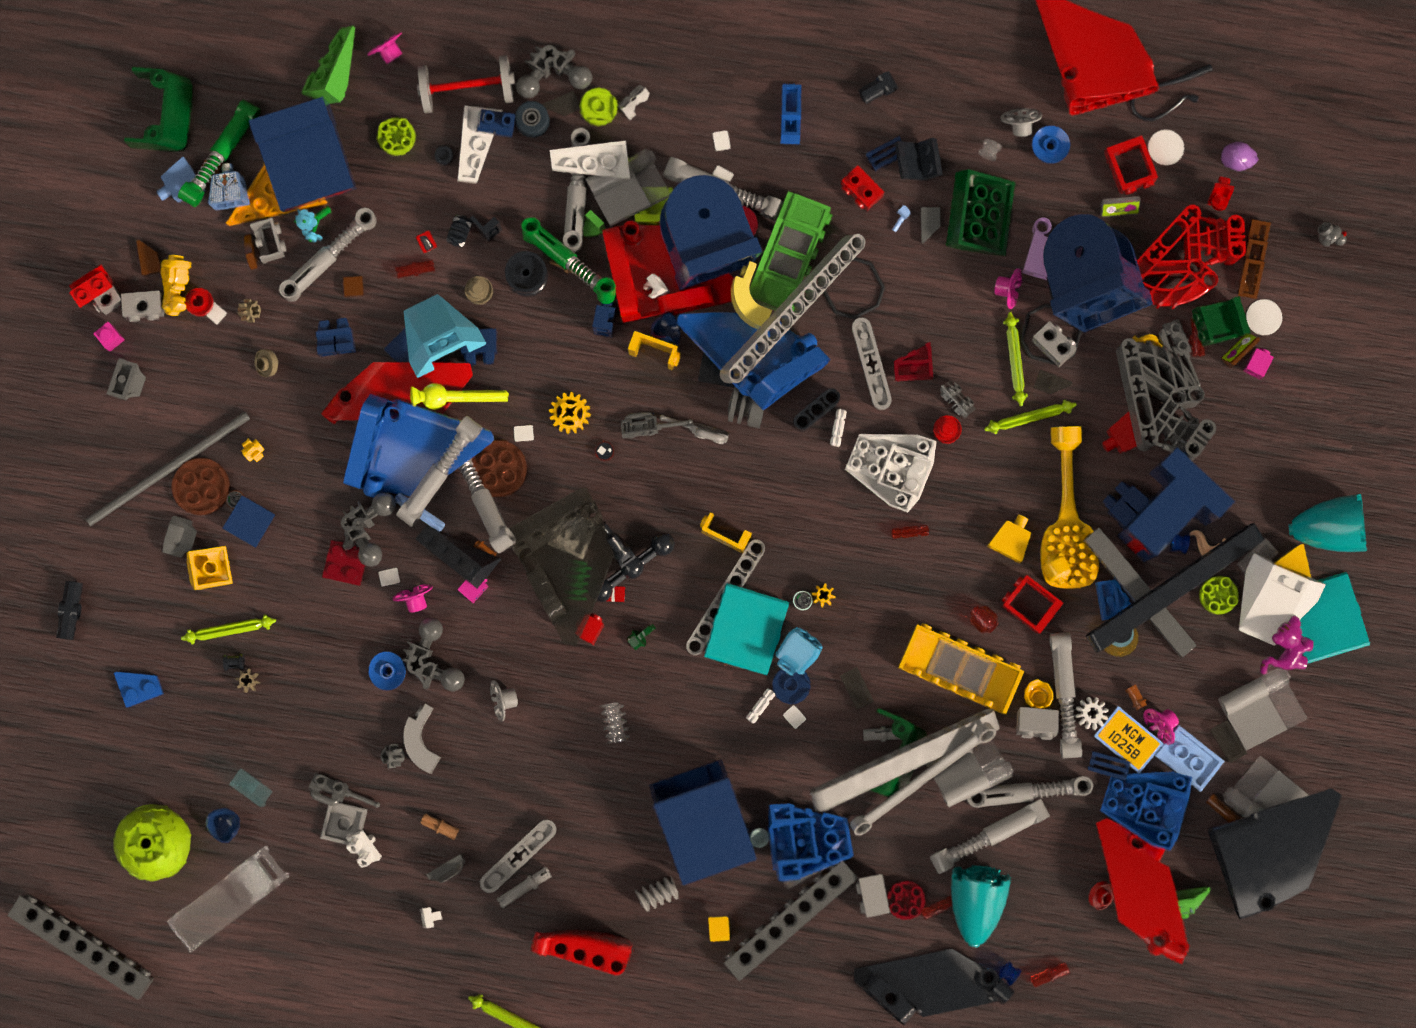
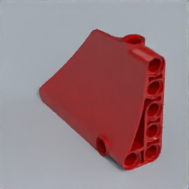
M1036 0L1061 74L1064 99L1070 115H1078L1149 95L1159 89L1154 75L1151 56L1147 54L1130 24L1098 14L1068 0ZM1067 76H1072V77H1074V78H1072V79H1067L1066 77H1067Z

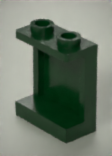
M1240 296L1208 306L1202 305L1191 310L1192 319L1196 324L1198 339L1201 341L1202 347L1240 338L1251 333Z

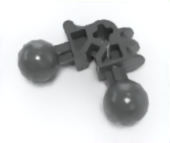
M535 46L537 53L529 54L532 60L524 61L533 71L530 75H523L518 79L516 90L521 97L533 98L539 92V80L542 77L545 79L549 77V68L554 67L555 73L560 77L563 73L568 75L570 84L577 89H585L591 84L592 73L585 66L579 65L574 67L570 64V61L575 56L574 50L561 51L556 50L553 46H545L541 49Z
M385 492L377 494L373 498L372 506L366 510L358 500L357 508L351 505L349 506V513L342 511L345 515L341 520V526L345 530L343 548L349 550L355 545L357 548L359 547V561L369 567L376 566L381 561L382 550L377 544L369 543L368 540L371 538L364 528L374 526L375 524L371 519L377 515H391L396 507L395 498Z
M433 617L425 618L419 625V634L421 636L419 645L407 641L410 647L409 650L403 649V652L407 655L405 659L401 658V660L407 662L408 671L415 674L417 679L419 678L424 689H429L432 680L437 679L441 681V685L447 691H458L462 688L465 681L464 674L460 669L450 667L443 670L438 668L439 664L435 662L428 663L426 660L433 653V650H430L432 641H436L441 637L443 627L438 619ZM418 662L421 668L415 670L413 663Z

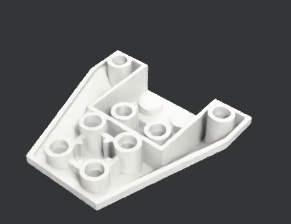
M859 434L845 470L889 506L908 513L919 500L934 464L936 441L920 435Z
M1254 553L1245 571L1239 631L1275 646L1276 644L1273 642L1272 636L1277 632L1280 625L1289 622L1290 618L1294 615L1301 619L1318 602L1326 584L1307 576L1306 578L1273 564L1272 560Z

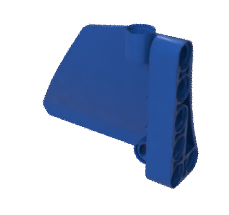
M737 313L680 314L677 317L678 326L720 371L758 330L745 323ZM789 329L742 381L733 384L741 394L750 396L762 410H765L792 388L825 367L830 358L820 347H817V339L813 334L796 335ZM745 357L743 358L744 365L746 363Z
M370 394L361 408L343 483L358 489H364L363 493L369 497H375L381 492L401 493L405 496H411L430 467L441 460L440 457L444 456L443 452L446 453V448H449V444H452V440H455L456 428L461 420L416 405L413 406L399 399L391 401ZM482 428L477 438L472 443L469 442L466 447H463V451H460L461 455L457 456L458 459L454 460V464H451L452 467L449 468L448 473L451 474L494 441L492 432Z

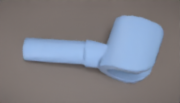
M905 205L897 211L901 217L892 229L895 232L910 215V210Z

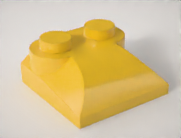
M226 546L187 552V568L193 590L233 584Z

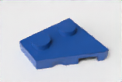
M1116 579L1095 583L1102 621L1108 620L1131 604L1129 602L1130 599L1121 590V586Z
M124 672L114 673L126 708L164 694L158 676Z

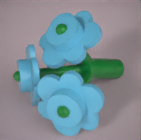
M324 207L315 215L306 209L301 211L297 209L298 215L295 216L294 222L302 230V235L309 242L321 241L322 236L315 234L319 221L331 212L330 207Z

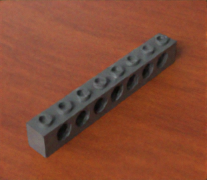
M843 861L829 866L828 869L830 871L825 875L819 874L813 880L815 884L810 888L808 886L804 887L799 892L800 897L795 901L793 898L784 905L785 910L781 913L775 912L769 918L770 923L766 926L760 925L754 931L756 933L755 936L751 939L749 937L745 938L739 944L741 946L740 949L736 952L732 950L725 956L726 961L724 964L739 981L858 879ZM831 875H836L839 878V883L836 886H831L828 883ZM816 888L824 890V896L821 899H817L813 895ZM801 901H808L810 904L809 909L805 912L799 910V903ZM788 913L795 916V921L792 924L784 922V916ZM773 926H777L780 929V934L777 937H772L769 934V930ZM758 939H762L766 943L765 948L762 950L754 947V943ZM743 952H748L751 955V959L747 963H743L739 959L740 954Z
M30 894L19 896L7 915L8 917L138 1000L143 997L154 980L150 976V971L143 967L139 969L130 958H122L118 955L119 952L110 946L107 948L102 945V940L95 936L91 938L86 935L85 929L69 924L70 920L62 915H55L51 907L45 904L41 906L37 903L38 900ZM31 909H35L37 911V917L35 919H32L30 917ZM48 919L53 921V928L51 930L46 927ZM63 930L69 932L70 937L68 940L63 939ZM80 940H83L86 943V948L84 951L80 950L78 947V943ZM97 950L102 953L100 961H97L94 957ZM112 961L118 963L119 968L116 972L110 967ZM129 971L134 973L135 979L133 982H130L127 979V973Z

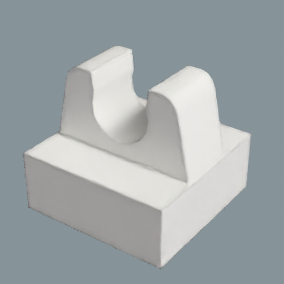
M654 274L647 277L648 281L643 286L646 291L650 288L653 289L652 293L648 295L652 299L660 295H666L669 292L660 277Z
M431 907L420 909L423 928L434 927L433 921L442 919L441 911L431 913Z

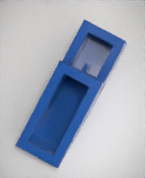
M782 84L781 144H800L801 85Z

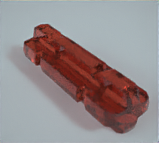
M922 525L920 527H902V529L893 528L891 535L893 539L918 537V535L928 536L929 527L928 525Z
M949 896L946 900L943 899L930 905V908H924L921 911L923 918L929 919L932 915H937L949 909L950 906L953 907L952 897Z

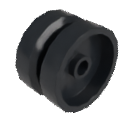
M523 251L516 253L510 257L505 267L506 281L511 290L519 296H535L542 292L547 285L548 272L542 258L534 252ZM526 272L527 274L529 273V275L524 276L523 273Z

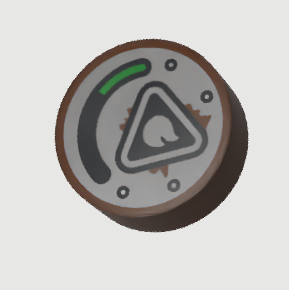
M237 490L229 492L226 496L227 506L234 509L241 496L245 497V495Z

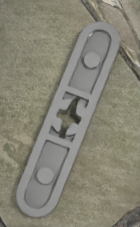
M858 318L853 322L852 332L871 400L876 409L885 410L890 406L892 399L872 327L867 319ZM868 355L871 356L873 362H877L874 366V374L871 367L866 365L869 363Z
M543 820L483 875L480 880L482 890L492 893L502 886L554 837L557 831L555 823L551 820ZM526 849V852L522 855V861L516 860L513 864L510 863L515 857V851L519 853Z

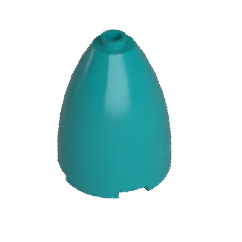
M1361 494L1333 498L1310 507L1292 519V524H1289V534L1293 535L1294 539L1323 550L1336 552L1367 551Z
M972 865V868L962 869L961 866H958L952 870L951 897L953 911L959 931L964 941L971 947H979L989 938L1005 908L1011 876L1009 874L1002 875L999 869Z

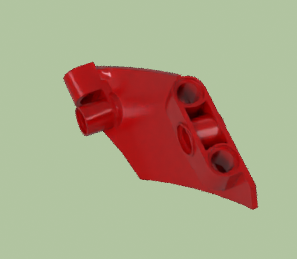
M372 362L349 384L337 392L321 415L333 424L338 420H359L361 408L370 394L391 401L399 399L412 404L410 399L411 387L423 391L427 385L432 383L441 384L446 391H461L473 376L471 364L432 363L435 370L417 378L409 362ZM347 391L350 394L348 402L340 399L341 392ZM423 402L418 403L416 406L443 414L452 402H446L442 408L436 410L427 408Z
M1106 818L1097 822L1096 827L1110 877L1118 921L1147 943V950L1151 954H1162L1182 964L1190 945L1187 944L1181 911L1169 866L1160 863L1165 849L1150 845L1122 825ZM1132 844H1137L1139 848L1134 847ZM1154 941L1160 942L1161 946L1156 945Z

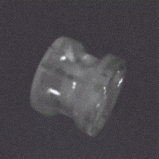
M985 139L983 142L984 146L979 150L978 154L987 160L995 161L997 158L996 154L1001 150L1002 146L993 140Z

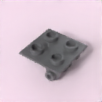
M949 381L941 386L942 388L939 390L941 392L940 395L946 401L952 398L948 404L953 401L955 402L951 407L952 409L958 405L954 411L959 417L962 416L965 419L969 413L976 410L974 402L968 396L965 397L961 393L962 389L956 382Z

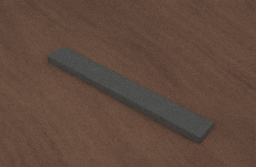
M1096 528L1083 540L1134 602L1151 591L1100 528ZM1166 608L1149 619L1180 658H1183L1196 646L1194 641Z

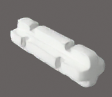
M843 409L836 410V419L834 420L832 431L833 437H831L830 445L839 447L841 444L840 437H842L844 419L847 413Z
M766 689L763 693L764 696L760 697L752 708L753 711L747 715L746 719L751 723L756 722L759 718L758 715L762 714L768 706L769 700H772L775 696L772 690Z

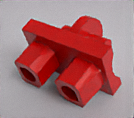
M1221 176L1218 178V182L1215 183L1208 198L1207 205H1212L1217 211H1223L1227 208L1234 191V186L1230 185V178Z

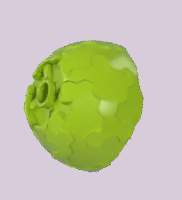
M158 804L143 805L137 807L136 810L125 816L119 823L114 836V851L118 862L131 876L140 880L158 881L159 879L172 877L185 865L190 851L192 835L188 824L168 806ZM144 838L151 840V846L148 849H144L141 845Z

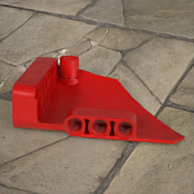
M628 221L623 226L602 230L613 281L616 285V295L623 323L657 315L662 316L666 313L676 315L732 302L731 286L734 277L730 274L679 290L675 279L676 273L663 241L659 225H638L635 221ZM630 229H635L636 233L633 235L627 234V231ZM651 274L660 277L669 292L655 299L650 298L648 295L652 293L653 289L650 288L646 291L643 288L648 281L647 277Z
M561 930L547 933L535 932L530 951L543 956H547V954L609 974L620 975L626 968L633 944L624 937L597 931ZM559 943H563L566 946V952L563 954H559L556 951V945ZM577 949H582L585 952V957L581 960L577 959L574 955ZM595 955L603 957L604 962L602 965L594 964L593 957ZM613 961H620L622 963L620 971L612 969Z

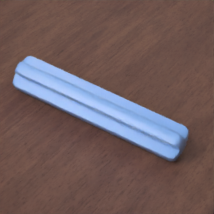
M401 493L395 497L396 503L400 506L409 499ZM425 509L423 510L420 519L438 532L442 531L445 523Z

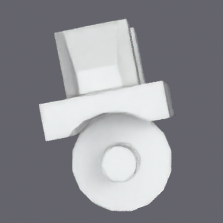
M362 830L355 834L347 835L346 839L349 843L346 848L350 853L358 854L357 863L360 867L369 866L372 862L380 860L382 856L373 845L375 841L373 835L366 836Z

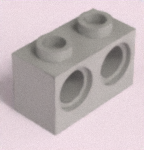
M1050 321L1033 336L1032 342L1058 368L1076 352V343L1070 337L1066 338L1062 334V329ZM1051 333L1054 338L1047 340L1044 338V334ZM1063 346L1067 349V352L1060 353L1057 348Z

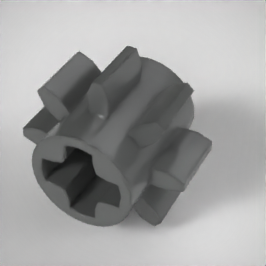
M398 744L384 746L385 749L381 751L380 755L382 763L387 764V768L401 766L405 758L403 749L398 748Z

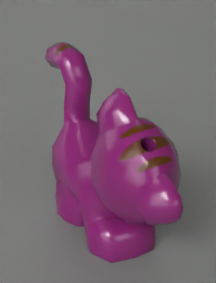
M1296 615L1292 616L1289 622L1281 624L1277 632L1272 636L1273 642L1286 648L1278 660L1271 656L1265 658L1260 665V673L1266 674L1269 664L1283 670L1305 669L1307 667L1308 659L1302 656V654L1306 651H1312L1314 641L1302 636L1301 622Z

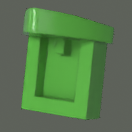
M590 210L585 215L584 237L601 235L602 230L606 229L604 223Z

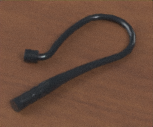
M1208 64L1178 78L1157 84L1159 87L1185 82L1211 72L1213 69L1211 64ZM1195 94L1184 95L1172 107L1155 117L1140 115L1135 108V99H1131V109L1133 114L1139 119L1155 121L1172 112L1185 99H1190L1189 101L1197 103L1199 96Z

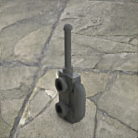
M1177 319L1164 324L1158 335L1162 346H1166L1168 351L1174 356L1179 354L1180 357L1182 356L1186 360L1197 386L1200 387L1201 383L1190 360L1191 356L1189 353L1192 352V346L1188 343L1189 339L1185 336L1181 322ZM1168 335L1171 336V339H1172V341H1173V343H1174V347H1172V348H1171V346H1170V344H1169V341H1168V339H1167V337H1166V336H1168Z
M651 412L631 413L626 415L624 420L621 421L622 437L652 436L658 434V430H662V428L692 425L693 421L689 419L661 424V422L657 423L656 416H653ZM645 419V421L632 422L634 420Z
M315 773L309 785L311 797L330 806H334L338 802L342 803L345 796L348 798L350 796L373 805L375 808L380 806L378 801L376 802L351 792L346 783L332 780L324 775ZM320 791L332 795V798L320 794Z

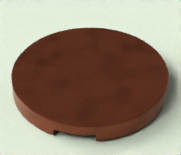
M494 440L472 458L473 467L478 472L477 475L480 476L479 480H482L481 484H484L483 487L489 490L492 497L509 496L516 492L525 481L527 474L525 457L518 447L508 441Z
M194 458L183 463L172 480V494L176 503L183 510L194 515L214 513L224 505L226 496L230 492V481L224 468L207 458Z

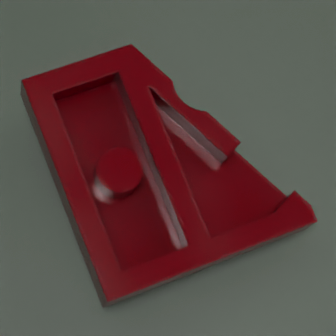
M931 342L894 361L895 381L933 379Z

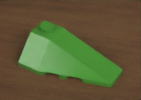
M349 26L339 30L329 45V53L324 58L321 57L318 62L321 65L315 73L311 72L301 92L303 95L314 99L323 97L329 104L341 102L348 86L355 27Z

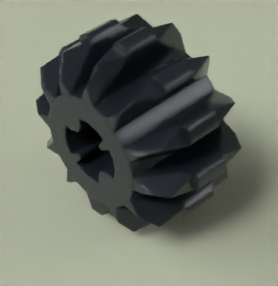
M459 214L454 216L446 238L447 243L461 248L465 245L472 225L470 218Z

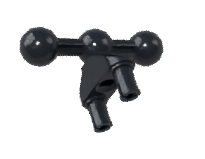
M605 521L598 524L596 529L603 537L605 547L620 565V569L607 579L597 578L593 580L589 586L591 598L598 602L607 601L612 596L613 588L626 578H638L643 573L644 565L657 555H669L674 550L675 542L673 537L665 532L657 533L651 540V546L638 556H635L625 541L618 534L613 533Z

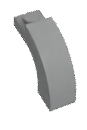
M425 704L424 707L420 706L415 714L417 716L416 720L408 717L404 728V745L410 759L419 768L432 774L441 757L430 751L422 740V729L434 709Z

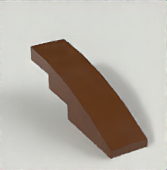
M1251 219L1246 242V253L1243 258L1238 296L1257 299L1265 264L1264 259L1271 222Z

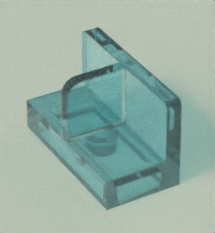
M243 769L238 771L229 784L260 807L266 805V800L273 792L261 783L259 779L254 778Z

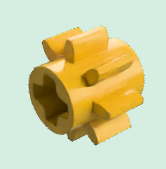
M248 438L242 443L244 449L241 452L249 462L253 459L258 462L264 457L262 452L265 449L257 439L251 441Z
M826 584L821 589L817 585L816 589L818 592L812 593L813 596H816V600L813 603L820 602L821 608H823L824 603L831 606L830 598H836V596L831 595L834 588L827 589ZM820 591H822L823 593H828V600H825L824 598L819 599V596L821 595Z

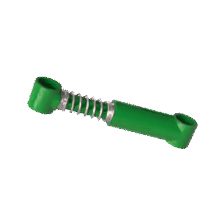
M242 100L239 103L234 116L210 149L211 153L209 158H206L207 162L203 163L204 166L200 167L201 170L198 171L195 178L191 182H185L179 190V199L194 208L199 205L204 196L203 190L206 187V182H209L208 179L212 178L211 175L215 174V170H218L217 166H220V163L228 159L250 127L249 120L259 117L260 108L246 100Z
M533 217L524 219L521 227L525 242L534 244L563 269L571 271L580 280H583L597 294L599 302L610 304L616 299V285L611 278H602L599 275H595V272H591L592 270L588 269V266L580 263V260H578L577 255L540 226L538 219Z

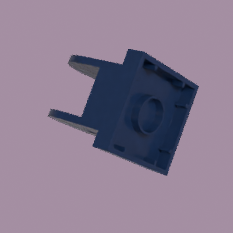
M698 175L685 179L674 188L661 210L659 220L660 232L676 273L675 279L679 290L740 270L743 265L747 266L750 261L754 262L762 253L757 237L754 238L738 195L729 184L717 177Z
M1089 214L1071 216L1060 222L1052 230L1044 247L1043 260L1053 295L1050 303L1055 316L1085 333L1153 305L1150 291L1144 287L1133 246L1124 234L1111 228L1102 219ZM1082 248L1080 257H1077L1076 251Z

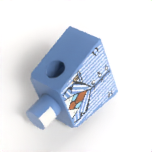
M223 164L222 173L215 174L211 178L208 204L215 210L250 205L244 177L239 172L233 171L232 164Z

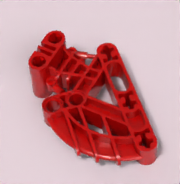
M1189 205L1141 255L1137 263L1142 280L1145 277H1163L1155 287L1144 283V287L1150 291L1153 305H1156V309L1160 306H1172L1171 309L1173 310L1178 305L1189 303L1203 296L1218 283L1217 274L1207 265L1223 263L1231 266L1245 255L1246 241H1242L1245 238V235H1242L1245 232V223L1241 216L1232 215L1226 221L1222 218H1206L1201 216V210L1198 206ZM1192 212L1194 215L1186 222L1184 219ZM1199 220L1214 225L1212 230H1210L1209 226H1206L1203 233H1200ZM1173 225H1179L1182 228L1181 235L1172 245L1164 246L1161 242L1164 234ZM1183 237L1184 260L1160 261ZM1156 249L1160 251L1153 259L1150 258ZM1201 250L1204 251L1205 256H1209L1212 252L1214 257L1203 262L1201 260ZM1190 264L1196 265L1198 272L1191 271ZM1184 276L1174 288H1158L1167 277ZM1187 277L1192 281L1188 285L1179 287ZM1204 277H1209L1212 285L1205 284Z

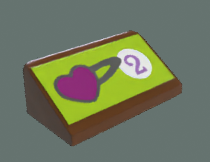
M1250 333L1243 336L1221 357V360L1229 368H1232L1260 341V338Z

